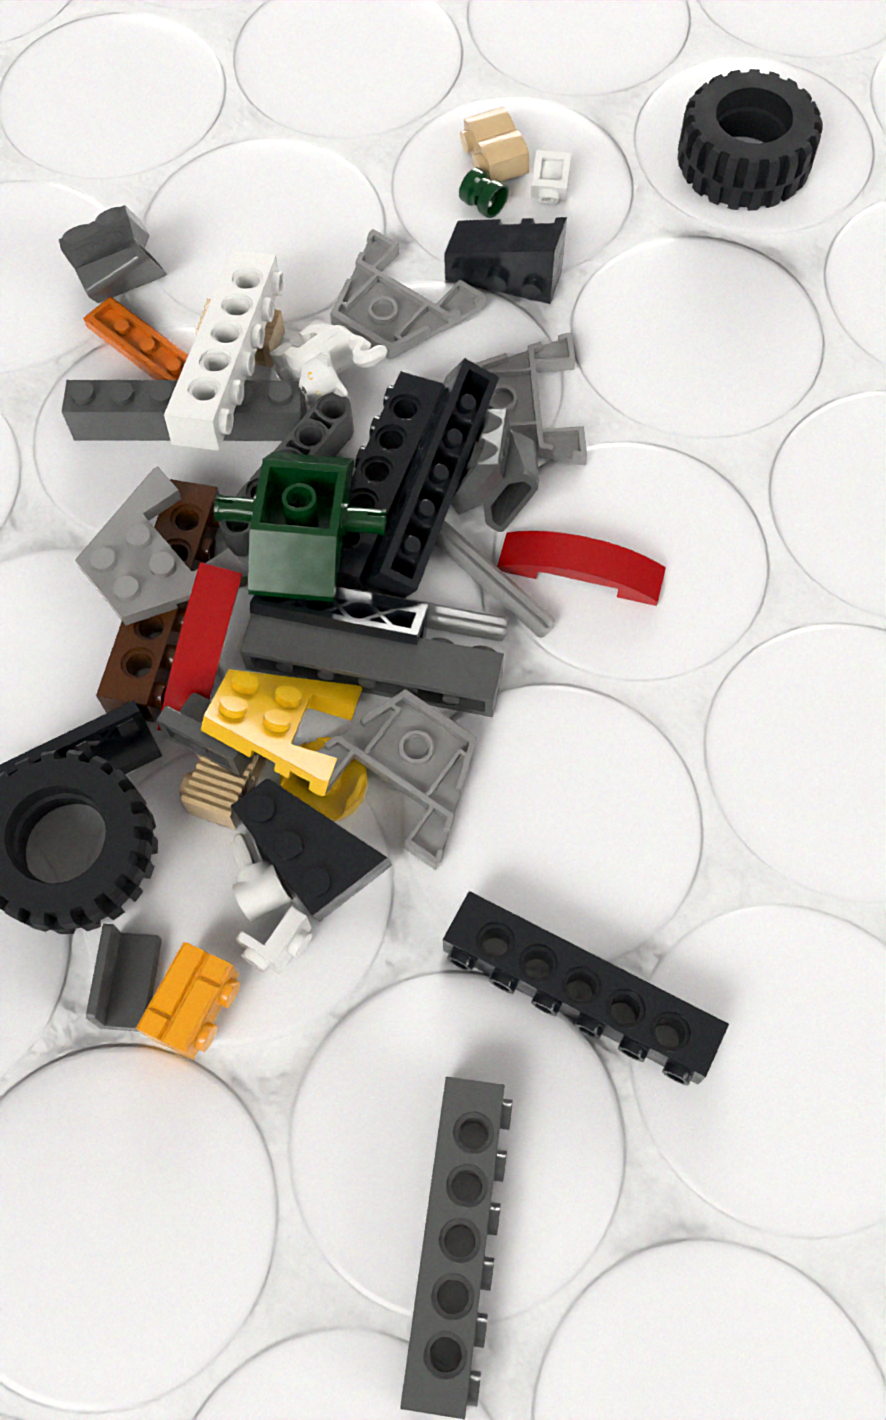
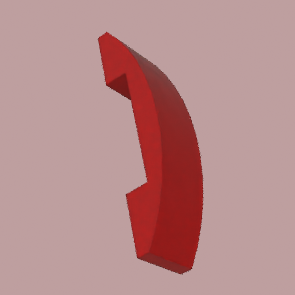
M552 531L507 532L497 567L502 572L537 579L538 572L616 588L618 589V598L654 606L658 604L666 569L660 563L625 547L586 536Z
M200 562L179 635L161 712L166 705L179 712L192 693H197L211 700L242 573Z

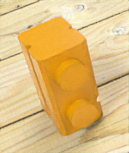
M183 942L136 1029L147 1038L194 1060L199 1050L205 1052L213 1042L218 1028L213 1023L221 1007L229 1008L239 992L240 982L236 980L239 976L238 971L229 962L208 954L187 942Z

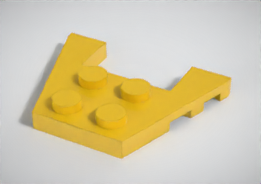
M229 669L204 714L201 731L248 757L254 755V752L276 763L275 772L286 778H290L294 773L310 782L308 790L317 795L325 796L337 758L293 745L294 739L307 708L352 721L363 687Z

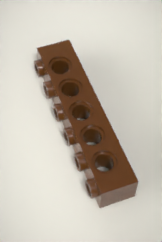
M170 479L179 490L182 499L158 514L154 528L181 560L185 561L186 566L191 571H195L198 569L200 562L207 563L215 556V536L220 525L219 521H215L214 505L215 502H219L216 501L219 490L215 486ZM189 600L177 604V609L126 626L121 621L96 694L106 713L134 700L145 721L156 723L159 710L162 709ZM154 632H162L155 638H148ZM151 668L145 675L135 676L141 669Z

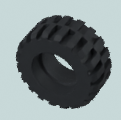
M750 69L748 72L742 73L740 70L730 71L727 76L720 74L713 77L709 84L705 82L695 91V94L686 105L677 160L683 177L688 184L693 183L692 188L700 196L705 194L708 196L709 202L719 205V203L727 204L728 209L738 210V207H747V211L758 210L760 206L764 205L766 208L776 206L780 203V200L783 202L796 194V191L804 186L811 172L819 146L823 122L815 101H812L811 95L804 88L801 90L798 88L797 82L790 78L787 80L779 78L780 75L771 71L769 74L760 73V69ZM734 137L753 138L763 143L744 142Z
M56 750L42 752L40 755L41 761L34 763L27 757L15 763L18 771L8 776L4 771L0 774V909L19 922L43 932L53 930L58 934H74L76 928H83L88 932L101 927L100 920L106 917L112 920L118 918L125 913L121 906L129 898L136 902L143 893L139 885L143 878L151 879L155 868L150 861L151 855L158 853V839L153 834L156 824L153 814L146 805L147 802L130 779L120 769L115 770L108 761L98 756L89 759L84 752L69 750L64 758ZM82 804L94 808L103 818L106 830L104 844L96 861L84 873L69 881L46 883L37 879L28 869L26 861L27 842L36 824L49 812L62 806Z

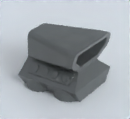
M126 205L105 210L96 217L95 221L73 227L66 231L62 238L59 239L61 251L75 269L89 298L96 303H101L110 296H118L167 275L161 265L145 249L150 235L142 221Z
M487 409L451 504L458 515L483 504L486 524L497 532H503L538 490L539 473L536 445L532 439L510 428L507 409Z

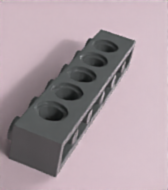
M445 1077L400 1409L465 1419L466 1407H477L481 1371L471 1370L474 1347L484 1348L488 1314L478 1312L480 1290L491 1291L494 1258L485 1256L487 1234L497 1236L501 1203L491 1202L493 1181L503 1182L507 1151L498 1150L497 1146L499 1130L510 1129L513 1100L503 1098L505 1088L503 1084ZM478 1123L486 1129L488 1140L482 1147L470 1149L461 1143L459 1133L466 1124ZM462 1174H472L481 1183V1194L472 1202H462L453 1194V1182ZM457 1226L468 1228L475 1237V1247L465 1257L451 1255L445 1246L447 1233ZM451 1280L461 1282L466 1287L469 1295L465 1309L456 1314L445 1312L438 1302V1292L441 1286ZM442 1337L454 1339L461 1348L462 1356L459 1364L449 1371L438 1369L431 1359V1347L437 1339Z

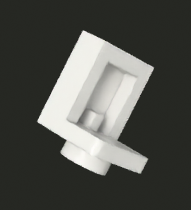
M536 150L533 178L531 180V198H537L539 202L544 204H556L559 200L566 201L572 153Z
M291 906L264 945L241 931L236 940L244 950L241 957L246 962L262 972L267 967H270L280 974L292 956L298 958L304 952L312 937V934L309 933L312 927L307 916Z

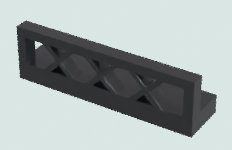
M336 587L334 602L254 595L250 601V613L417 645L419 637L426 638L429 604Z
M133 700L0 764V774L4 771L10 776L18 771L15 765L16 762L29 757L36 763L41 761L40 755L42 752L54 750L62 758L66 757L69 750L84 752L89 759L98 756L108 761L115 770L120 769L124 774L146 765L163 755Z

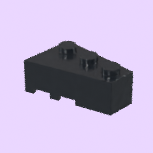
M556 217L554 223H535L534 218H522L520 224H502L501 219L458 220L444 253L445 280L456 283L462 280L470 286L550 304L562 273L567 217Z
M266 778L231 805V808L310 914L319 921H322L392 866L388 857L269 778Z

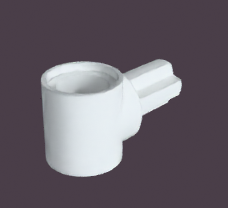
M240 833L234 836V840L229 846L240 872L236 876V884L232 886L233 892L243 913L252 922L292 901L293 895L288 883L275 865L264 860L257 841L251 833Z

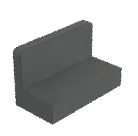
M192 693L179 712L167 705L156 719L165 738L240 777L242 776L256 752L251 757H248L201 731L203 717L211 700L197 693Z
M103 924L86 1011V1019L99 1029L139 1032L136 1027L153 996L162 943L158 935L121 933L114 924Z

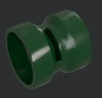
M479 167L471 169L466 174L459 188L460 200L470 206L476 205L479 213L490 219L500 213L509 195L507 185L497 179L492 181L489 173Z

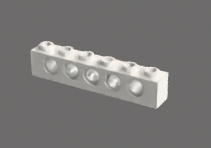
M231 250L164 413L172 445L219 451L225 434L229 435L231 433L236 405H241L244 398L245 380L247 376L251 377L254 371L255 353L264 344L265 326L267 322H272L274 317L275 299L283 293L284 274L278 271L276 255Z

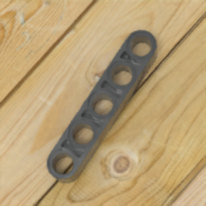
M333 392L321 396L273 452L336 457L354 433L352 409L349 399L346 396L341 397ZM261 467L235 497L254 498L257 492ZM219 522L226 547L238 557L249 556V529L251 523ZM245 529L244 531L236 532L237 530Z

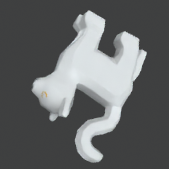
M316 323L310 324L299 333L303 343L300 348H295L290 344H281L269 353L276 366L274 370L280 380H300L299 388L304 395L324 396L333 392L336 395L345 397L348 391L340 382L337 374L346 370L354 363L364 368L380 363L387 355V348L384 345H377L371 348L369 341L353 334L345 326L320 325Z

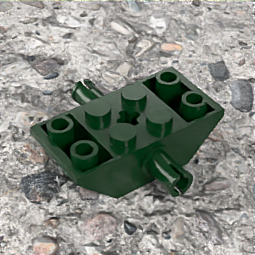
M271 452L262 459L257 492L254 498L217 494L216 501L219 502H215L214 505L215 521L251 523L249 529L247 588L249 595L334 602L343 536H347L348 532L385 536L387 509L350 507L349 495L354 458Z

